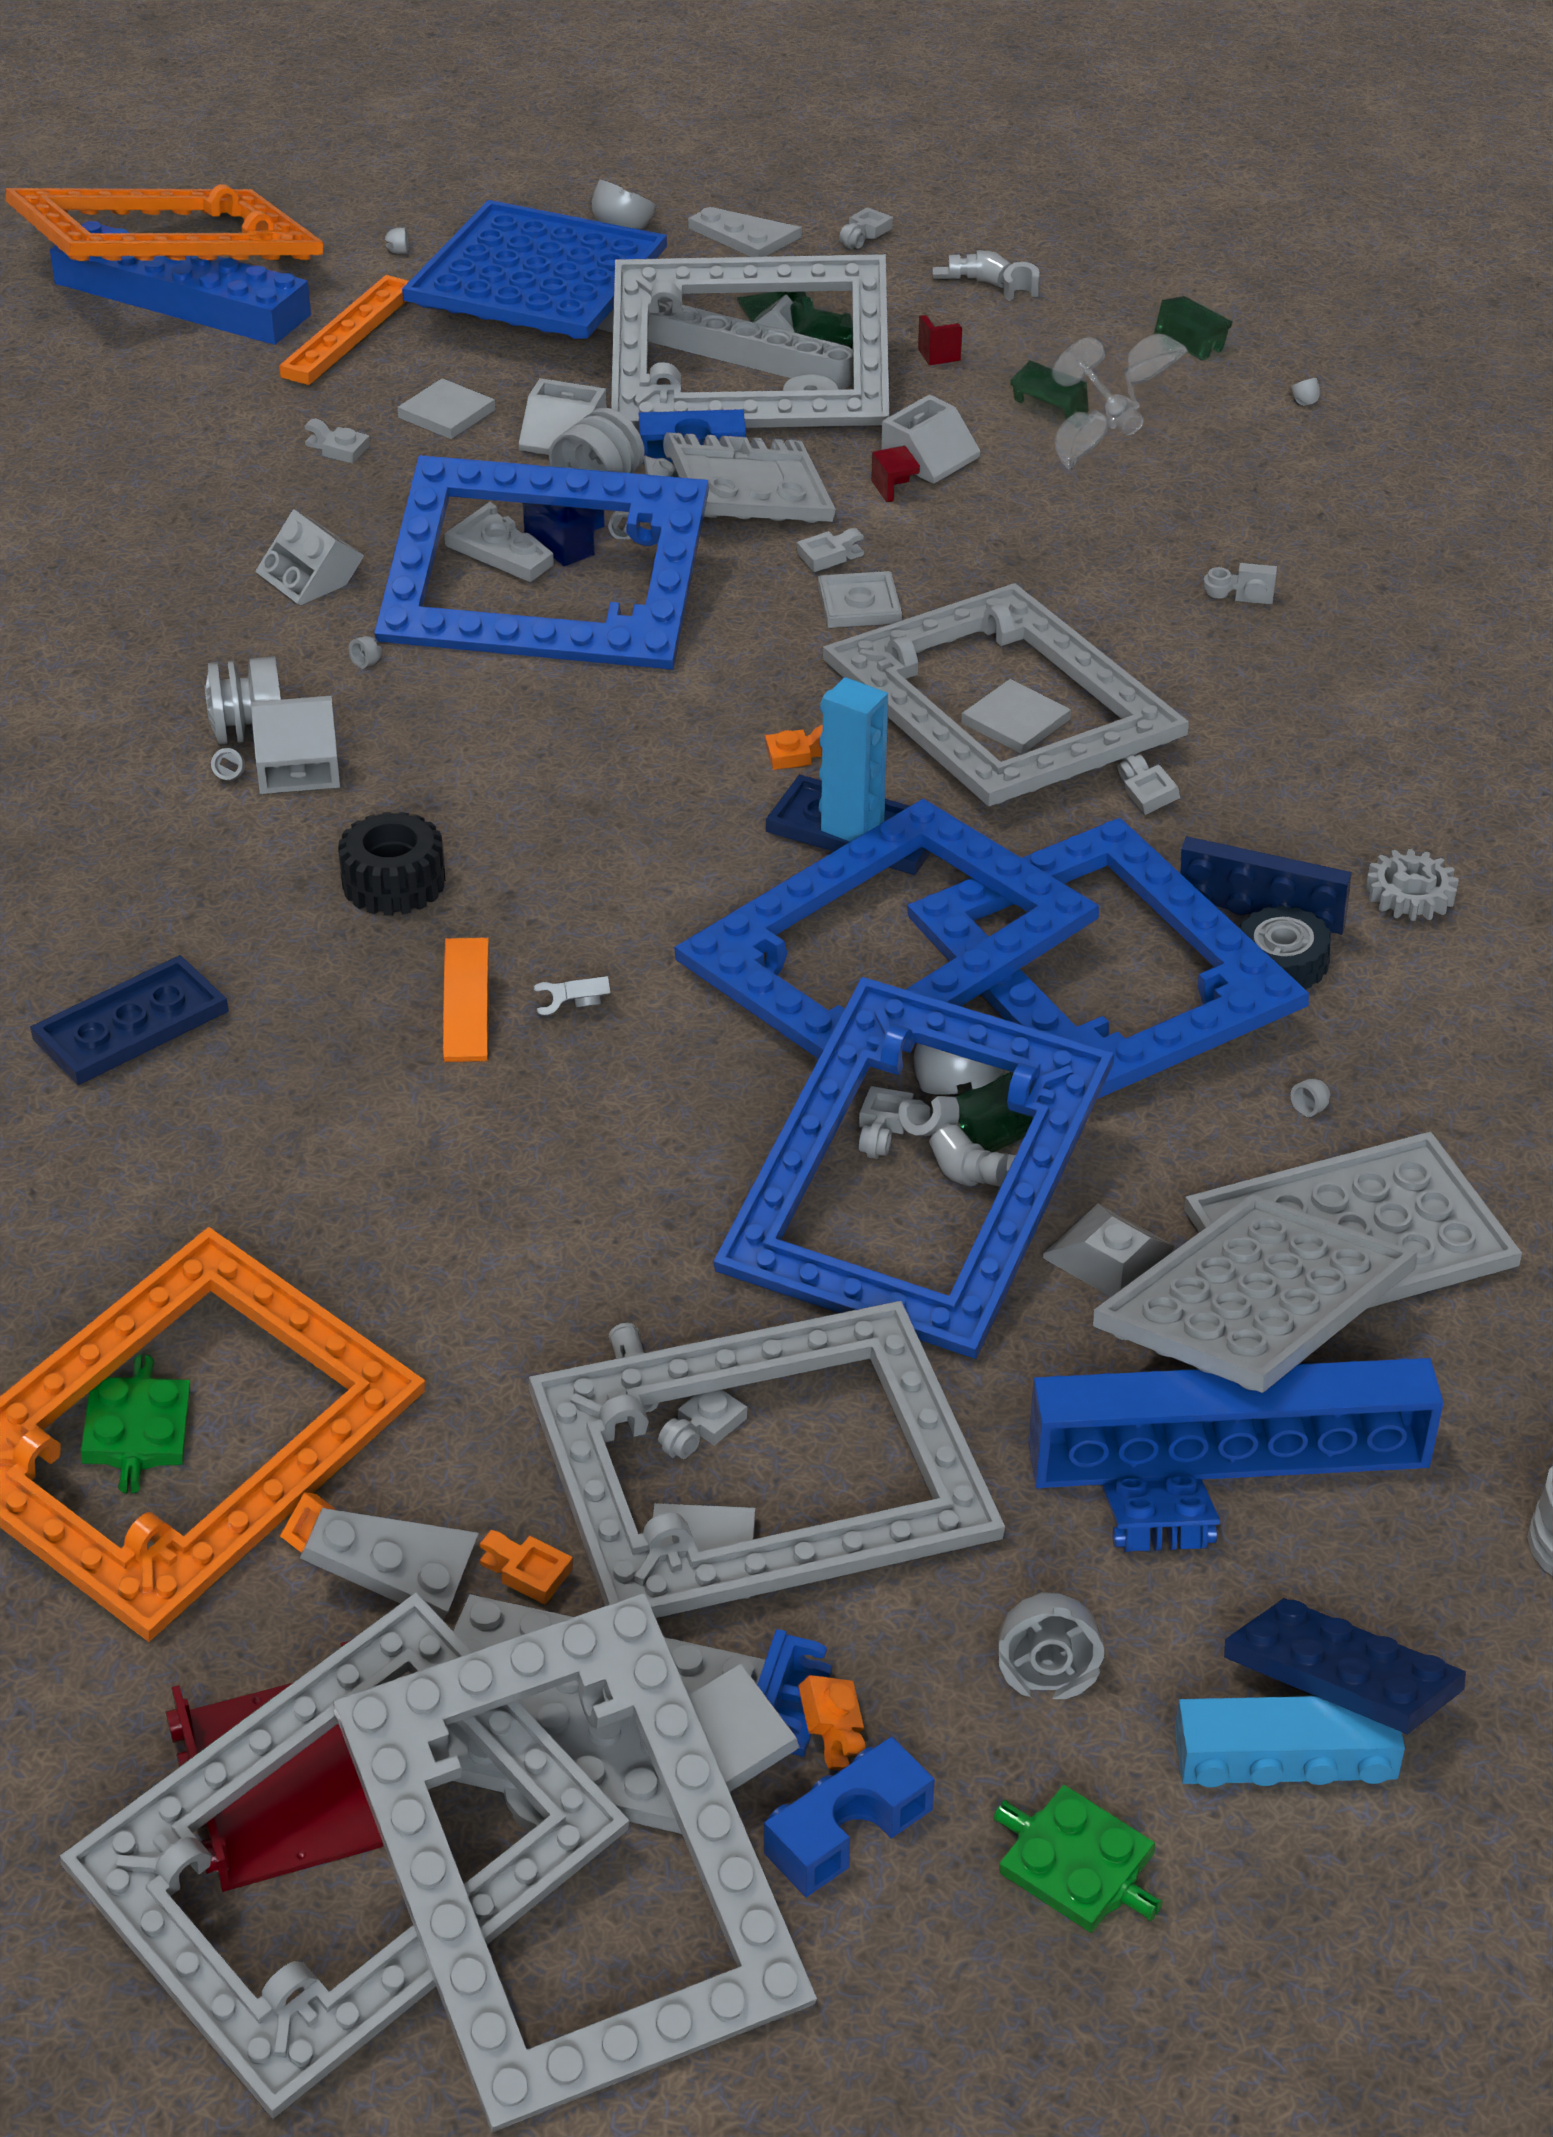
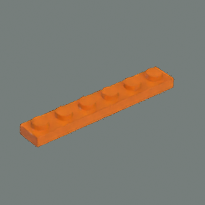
M385 275L279 365L280 377L306 385L313 383L406 302L403 301L402 288L409 281Z

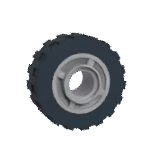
M1267 907L1263 908L1262 911L1251 913L1249 918L1244 919L1240 923V929L1305 990L1311 988L1315 983L1318 984L1323 979V975H1326L1329 970L1331 932L1329 928H1326V923L1315 916L1316 914L1310 911H1303L1302 908Z

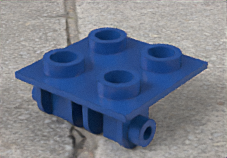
M1173 1475L1162 1481H1145L1138 1477H1123L1115 1483H1103L1105 1496L1117 1524V1527H1113L1112 1531L1114 1547H1124V1552L1150 1551V1528H1152L1154 1550L1161 1551L1162 1527H1167L1169 1549L1176 1550L1177 1526H1179L1180 1549H1206L1207 1543H1216V1525H1220V1518L1202 1479H1195L1188 1475Z

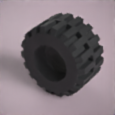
M382 812L381 815L372 814L366 816L363 821L357 820L351 824V829H345L342 833V839L338 843L342 889L347 900L353 901L355 907L359 909L366 907L367 912L373 914L382 911L384 915L393 916V912L401 911L403 915L411 913L412 908L420 910L427 907L426 901L434 902L438 898V893L443 892L446 879L442 835L440 831L436 830V826L432 822H425L424 817L419 815L410 816L406 812H399L398 814Z

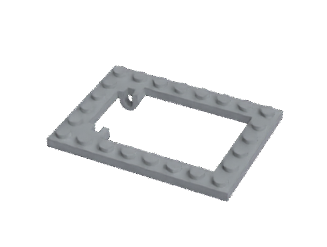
M886 254L615 260L611 409L622 413L633 423L637 430H639L638 412L736 409L744 410L746 428L882 425V421L889 417ZM852 291L854 389L681 393V373L674 365L665 362L654 364L650 368V374H648L649 313H659V302H672V312H681L682 294ZM667 378L670 380V384L658 385V379Z
M1016 583L823 646V660L843 678L847 677L888 692V718L988 807L1001 804L1011 798L1028 792H1034L1047 785L1070 779L1072 776L1103 767L1131 754L1136 755L1139 752L1167 744L1172 740L1188 735V720ZM975 632H984L987 635L996 633V643L1000 646L1022 639L1027 641L1121 719L1000 762L906 679L918 674L916 653H921L925 649L942 643L953 642L957 638Z
M902 1301L529 1377V1392L605 1606L645 1593L655 1618L1003 1539L1005 1525ZM871 1359L933 1500L698 1551L688 1523L678 1513L668 1512L655 1516L647 1522L644 1532L638 1534L605 1443L614 1441L615 1424L627 1421L633 1437L646 1434L649 1420L643 1407L645 1405ZM672 1535L674 1544L659 1547L662 1539Z
M417 1592L60 1855L62 1867L272 2119L436 1987L414 1925L330 1992L304 1962L294 1961L282 1967L268 1980L262 1990V1996L257 1999L170 1896L180 1890L179 1875L186 1866L190 1864L198 1875L210 1867L211 1854L193 1832L336 1726L338 1721L333 1710V1701L398 1679L407 1671L412 1674L472 1653ZM518 1700L456 1722L545 1818L544 1821L464 1884L487 1945L629 1830L630 1820ZM295 1990H298L300 1994L286 2005L287 1998Z
M645 1593L333 1701L334 1713L491 2133L815 2005L817 2001L815 1992ZM577 1679L580 1702L584 1714L592 1727L598 1729L625 1718L634 1717L737 1968L526 2050L428 1789L461 1778L462 1767L457 1755L450 1757L448 1751L449 1734L446 1729L447 1725ZM603 1687H604V1690H605L606 1695H607V1697H608V1701H605V1699H604Z

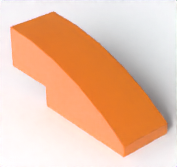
M445 938L444 1062L488 1061L490 1016L489 938Z

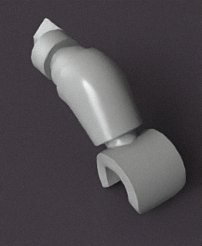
M976 250V254H967V258H960V254L949 255V267H933V279H961V275H967V278H977V282H986L1003 288V295L1008 301L1014 299L1015 290H1026L1031 293V297H1039L1040 272L1038 267L1029 262H1015L1011 264L996 252Z
M937 1096L931 1101L933 1107L932 1116H930V1107L921 1100L905 1099L900 1103L898 1107L899 1119L903 1128L915 1136H932L929 1143L943 1175L951 1181L970 1187L978 1183L1002 1186L1016 1155L999 1152L991 1153L984 1150L981 1145L973 1143L958 1126L959 1104L956 1097Z

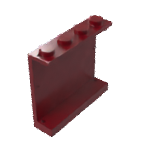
M349 1641L340 1643L341 1647H343ZM293 1683L191 1710L188 1700L182 1697L180 1685L172 1687L175 1709L166 1711V1717L172 1742L183 1741L185 1752L176 1754L179 1767ZM339 1723L200 1827H206L208 1839L200 1842L211 1854V1864L205 1870L206 1874L218 1873L222 1892L384 1847Z

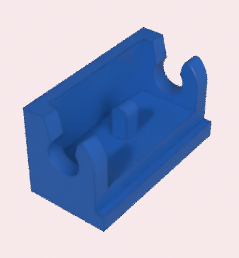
M776 1629L757 1686L796 1736L800 1748L791 1754L804 1757L812 1734L808 1733L798 1685L809 1675L830 1678L832 1665L819 1660H810L804 1656L811 1655L815 1658H824L827 1647L823 1644L787 1635V1631Z

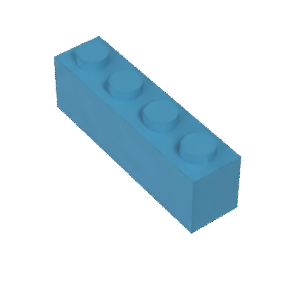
M844 677L832 690H828L824 694L820 704V711L823 714V731L820 736L822 765L819 771V778L822 780V797L819 802V812H821V831L851 842L884 822L888 692Z
M1317 1696L1179 1699L1174 1730L1182 1784H1200L1205 1787H1217L1224 1783L1251 1782L1260 1786H1271L1278 1782L1308 1781L1311 1784L1324 1785L1332 1781L1362 1780L1366 1783L1377 1784L1386 1780L1398 1779L1405 1750L1402 1732Z

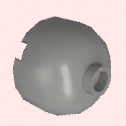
M599 179L595 186L591 199L592 213L599 222L643 230L648 226L656 204L650 200Z
M919 1043L916 1045L913 1056L914 1072L920 1089L923 1092L934 1095L957 1094V1085L971 1082L974 1090L995 1081L1003 1073V1069Z
M1040 1592L1024 1598L1007 1613L998 1636L999 1667L1006 1682L1021 1695L1032 1698L1030 1690H1056L1052 1699H1068L1085 1691L1095 1683L1100 1674L1099 1666L1104 1658L1103 1636L1093 1613L1075 1598L1059 1592Z

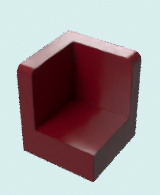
M927 315L919 316L918 350L928 365L961 361L962 327L960 324L955 323L935 327Z
M906 446L872 452L871 481L886 503L892 502L894 500V485L909 482L910 475L920 473V465Z

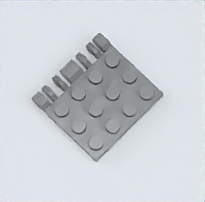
M667 432L663 441L664 453L667 458L672 459L679 477L708 480L709 493L704 517L735 516L739 519L754 517L769 518L774 521L791 519L803 520L809 523H816L817 521L833 522L836 509L802 441L786 440L783 443L784 441L781 439H773L771 448L767 449L762 438H753L750 443L747 437L721 436L719 441L716 435H707L704 445H700L695 434H686L684 437L681 433Z

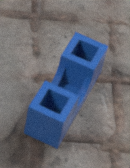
M743 409L638 412L639 433L644 445V456L646 455L654 459L663 458L673 463L672 459L666 457L663 449L664 436L667 432L681 433L683 437L686 434H695L700 445H704L707 435H716L719 441L721 436L746 437Z
M891 1736L877 1747H868L861 1751L850 1765L834 1776L827 1775L818 1780L810 1792L791 1805L783 1804L775 1809L767 1821L764 1822V1854L806 1898L849 1868L850 1837L843 1831L840 1825L855 1819L867 1820L878 1825L892 1839L933 1810L935 1779Z

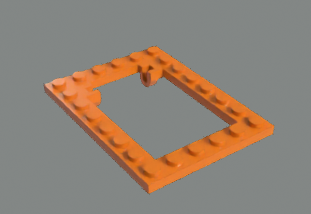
M225 184L217 185L213 189L6 188L5 201L17 213H20L26 221L30 222L38 231L44 234L48 240L52 241L58 249L67 254L70 259L76 261H88L90 256H102L103 259L110 261H120L122 256H134L135 259L144 261L154 260L155 256H166L168 259L180 261L186 260V256H198V258L203 260H217L218 256H229L236 260H248L249 255H260L264 259L278 260L280 255H291L295 259L308 260L311 259V255H323L324 242L252 189H232ZM68 210H79L83 214L96 215L99 214V210H110L114 214L128 215L130 210H141L144 214L158 215L161 214V210H172L175 214L189 215L191 210H202L203 213L211 216H220L221 213H228L230 216H241L244 223L242 225V233H90L67 213Z
M208 1227L0 1396V1528L147 1642H150L295 1510L304 1492L314 1493L417 1400L425 1392L426 1380ZM210 1291L348 1389L347 1392L184 1536L152 1512H147L131 1525L125 1536L124 1546L120 1548L32 1481L36 1477L35 1459L37 1455L50 1465L60 1457L61 1443L46 1433L44 1429ZM151 1540L154 1544L147 1550V1544Z

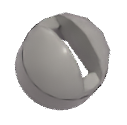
M395 228L387 232L385 240L389 243L386 244V248L394 254H408L407 228Z
M1317 378L1304 380L1291 386L1293 397L1300 405L1313 404L1319 399L1320 386Z
M615 511L611 515L608 529L615 539H631L626 533L627 521L623 530L617 527L623 517L628 518L629 512Z
M359 637L353 639L349 644L350 658L353 664L361 669L373 666L381 658L382 647L377 646L378 641L374 637Z
M222 748L213 755L211 768L217 777L226 781H233L243 774L245 761L238 751L231 748ZM225 758L231 763L239 765L237 771L234 772L220 765L222 759Z
M1316 1078L1306 1079L1296 1084L1291 1090V1102L1294 1108L1306 1117H1312L1322 1112L1329 1104L1330 1089L1323 1081Z

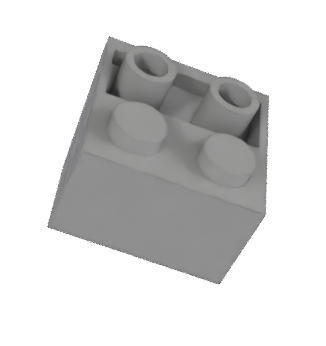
M539 378L528 396L519 439V450L549 455V449L553 440L595 409L607 408L606 388Z
M930 394L882 421L881 450L906 446L920 465V473L915 475L932 484L980 457L981 451L956 407Z
M293 509L255 572L294 602L303 605L346 586L365 555L321 523Z
M332 696L251 702L260 794L340 787Z

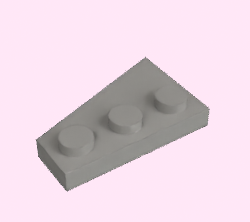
M714 207L704 208L701 212L688 218L689 229L750 257H766L801 238L802 227Z
M488 502L444 533L446 547L529 582H532L554 566L553 553L529 533L518 531L515 521L509 516L504 518L500 516L497 512V506L492 502Z
M322 1508L300 1559L400 1604L417 1592L443 1620L449 1611L478 1533Z

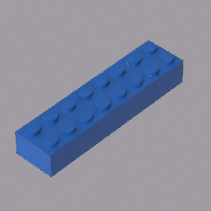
M88 221L82 224L90 233H130L125 229L104 226L96 221ZM56 245L50 249L55 284L276 345L311 316L308 280L294 277L289 273L267 270L263 266L241 263L236 259L218 256L217 260H203L198 258V256H186V260L178 261L168 259L166 256H155L154 260L144 261L135 259L134 256H122L120 261H110L103 259L102 256H90L88 261H76L70 259Z
M1431 1358L1298 1364L1263 1393L1245 1389L1236 1382L1215 1374L1202 1372L1199 1369L1034 1377L1028 1445L1036 1488L1103 1485V1483H1115L1123 1477H1138L1145 1481H1162L1173 1475H1188L1195 1479L1203 1480L1430 1468L1444 1402Z

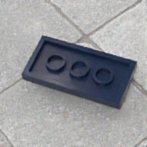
M799 774L766 818V832L833 852L849 843L847 840L821 831L819 802L822 797V780ZM885 799L884 822L910 806ZM921 847L888 868L916 875L931 852Z
M1185 837L1181 849L1180 874L1216 907L1229 909L1238 915L1259 912L1267 907L1286 906L1288 908H1302L1303 911H1310L1316 914L1315 916L1318 919H1322L1330 932L1343 934L1347 919L1352 872L1193 837Z
M179 955L34 1024L30 1028L32 1039L77 1085H80L229 1012L227 998L188 961Z
M1281 1599L1225 1639L1224 1658L1407 1735L1460 1694L1465 1688L1466 1671L1445 1663L1444 1660L1437 1656L1425 1655L1402 1646L1390 1637L1377 1636L1355 1627L1345 1619L1333 1618L1310 1609L1304 1603L1297 1600Z

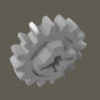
M1408 849L1406 855L1392 850L1390 858L1379 855L1377 863L1370 864L1365 891L1370 892V902H1380L1379 910L1381 912L1392 909L1394 910L1393 917L1399 918L1402 914H1408L1411 921H1415L1417 915H1423L1427 920H1432L1434 911L1444 915L1446 914L1447 906L1453 907L1459 880L1454 877L1455 870L1453 867L1443 868L1445 860L1440 858L1433 861L1430 858L1429 852L1416 856L1413 849Z

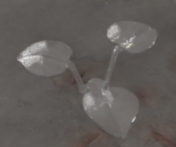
M1154 334L1140 341L1129 352L1127 361L1130 366H1127L1123 371L1128 398L1120 394L1112 396L1091 370L1098 366L1105 358V349L1099 340L1085 337L1069 345L1066 351L1062 352L1054 363L1052 376L1056 383L1061 386H1071L1078 383L1087 374L1108 401L1105 405L1106 415L1096 410H1093L1089 415L1084 412H1078L1070 416L1060 426L1055 437V449L1064 466L1072 470L1084 455L1101 442L1109 426L1111 429L1116 428L1125 436L1135 433L1143 424V416L1138 411L1140 404L1136 400L1133 384L1144 383L1158 375L1188 352L1186 347L1163 334Z

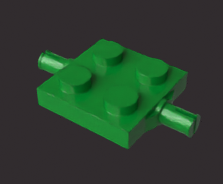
M142 1354L134 1358L132 1378L107 1377L92 1389L88 1395L81 1447L82 1464H106L121 1469L118 1489L125 1494L128 1492L129 1479L131 1493L139 1491L141 1470L155 1466L183 1465L190 1380L152 1378L154 1359L146 1354L144 1369H142Z
M1064 1784L1046 1807L1035 1813L1034 1816L1024 1813L1009 1803L1008 1800H1004L1001 1806H998L994 1814V1821L1001 1823L1019 1835L1017 1842L999 1863V1873L1090 1933L1095 1930L1108 1913L1123 1904L1147 1918L1148 1921H1152L1155 1915L1159 1913L1163 1900L1156 1898L1136 1885L1139 1873L1155 1854L1154 1841Z

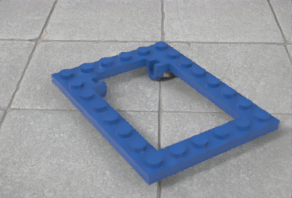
M419 455L374 633L375 638L378 642L674 670L709 493L708 480ZM449 497L629 512L626 533L634 542L644 546H652L658 543L646 605L634 604L632 616L621 615L619 602H610L606 623L423 607ZM640 522L651 523V529L642 528Z
M921 799L674 947L676 961L819 1059L845 1008L837 1005L831 1010H827L778 976L783 968L787 950L785 941L776 935L921 847L927 849L1027 911V913L905 989L957 1006H963L1099 918V905L927 800ZM767 952V958H766V960H765V962H764V954H763V953Z
M1120 817L1042 850L1035 851L1022 857V859L1063 884L1109 866L1214 966V968L1200 973L1198 976V990L1203 1005L1124 1038L1118 1031L1109 1035V1021L1104 1016L1076 1027L1021 969L981 993L991 1006L1007 1021L1113 1052L1114 1064L1097 1099L1309 1006V992ZM971 878L907 905L908 917L951 961L989 937L974 922L975 920L1014 905V903Z
M861 977L713 1261L715 1271L837 1313L902 1301L919 1340L977 1359L1114 1064L1113 1052ZM915 1043L1013 1072L1007 1098L1008 1109L1034 1117L949 1296L781 1240L869 1067L899 1075L903 1068L902 1051L910 1053Z

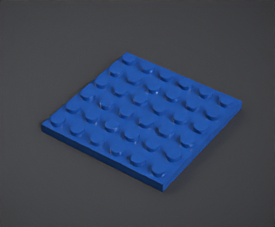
M487 200L402 288L403 301L416 303L421 307L432 306L446 309L450 313L475 315L484 320L504 321L512 326L523 325L537 328L542 332L566 334L574 339H588L614 309L615 260L657 259L667 248V235Z

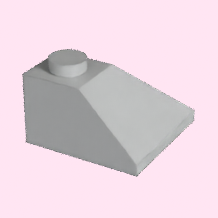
M1098 1203L1043 1253V1258L1112 1297L1173 1251L1174 1245Z

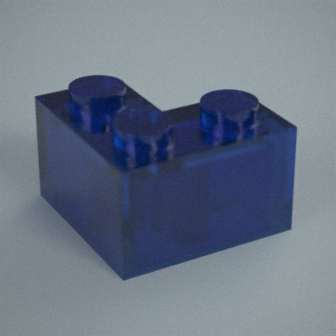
M523 503L524 533H529L553 553V558L565 567L595 555L594 531L605 527L604 510Z

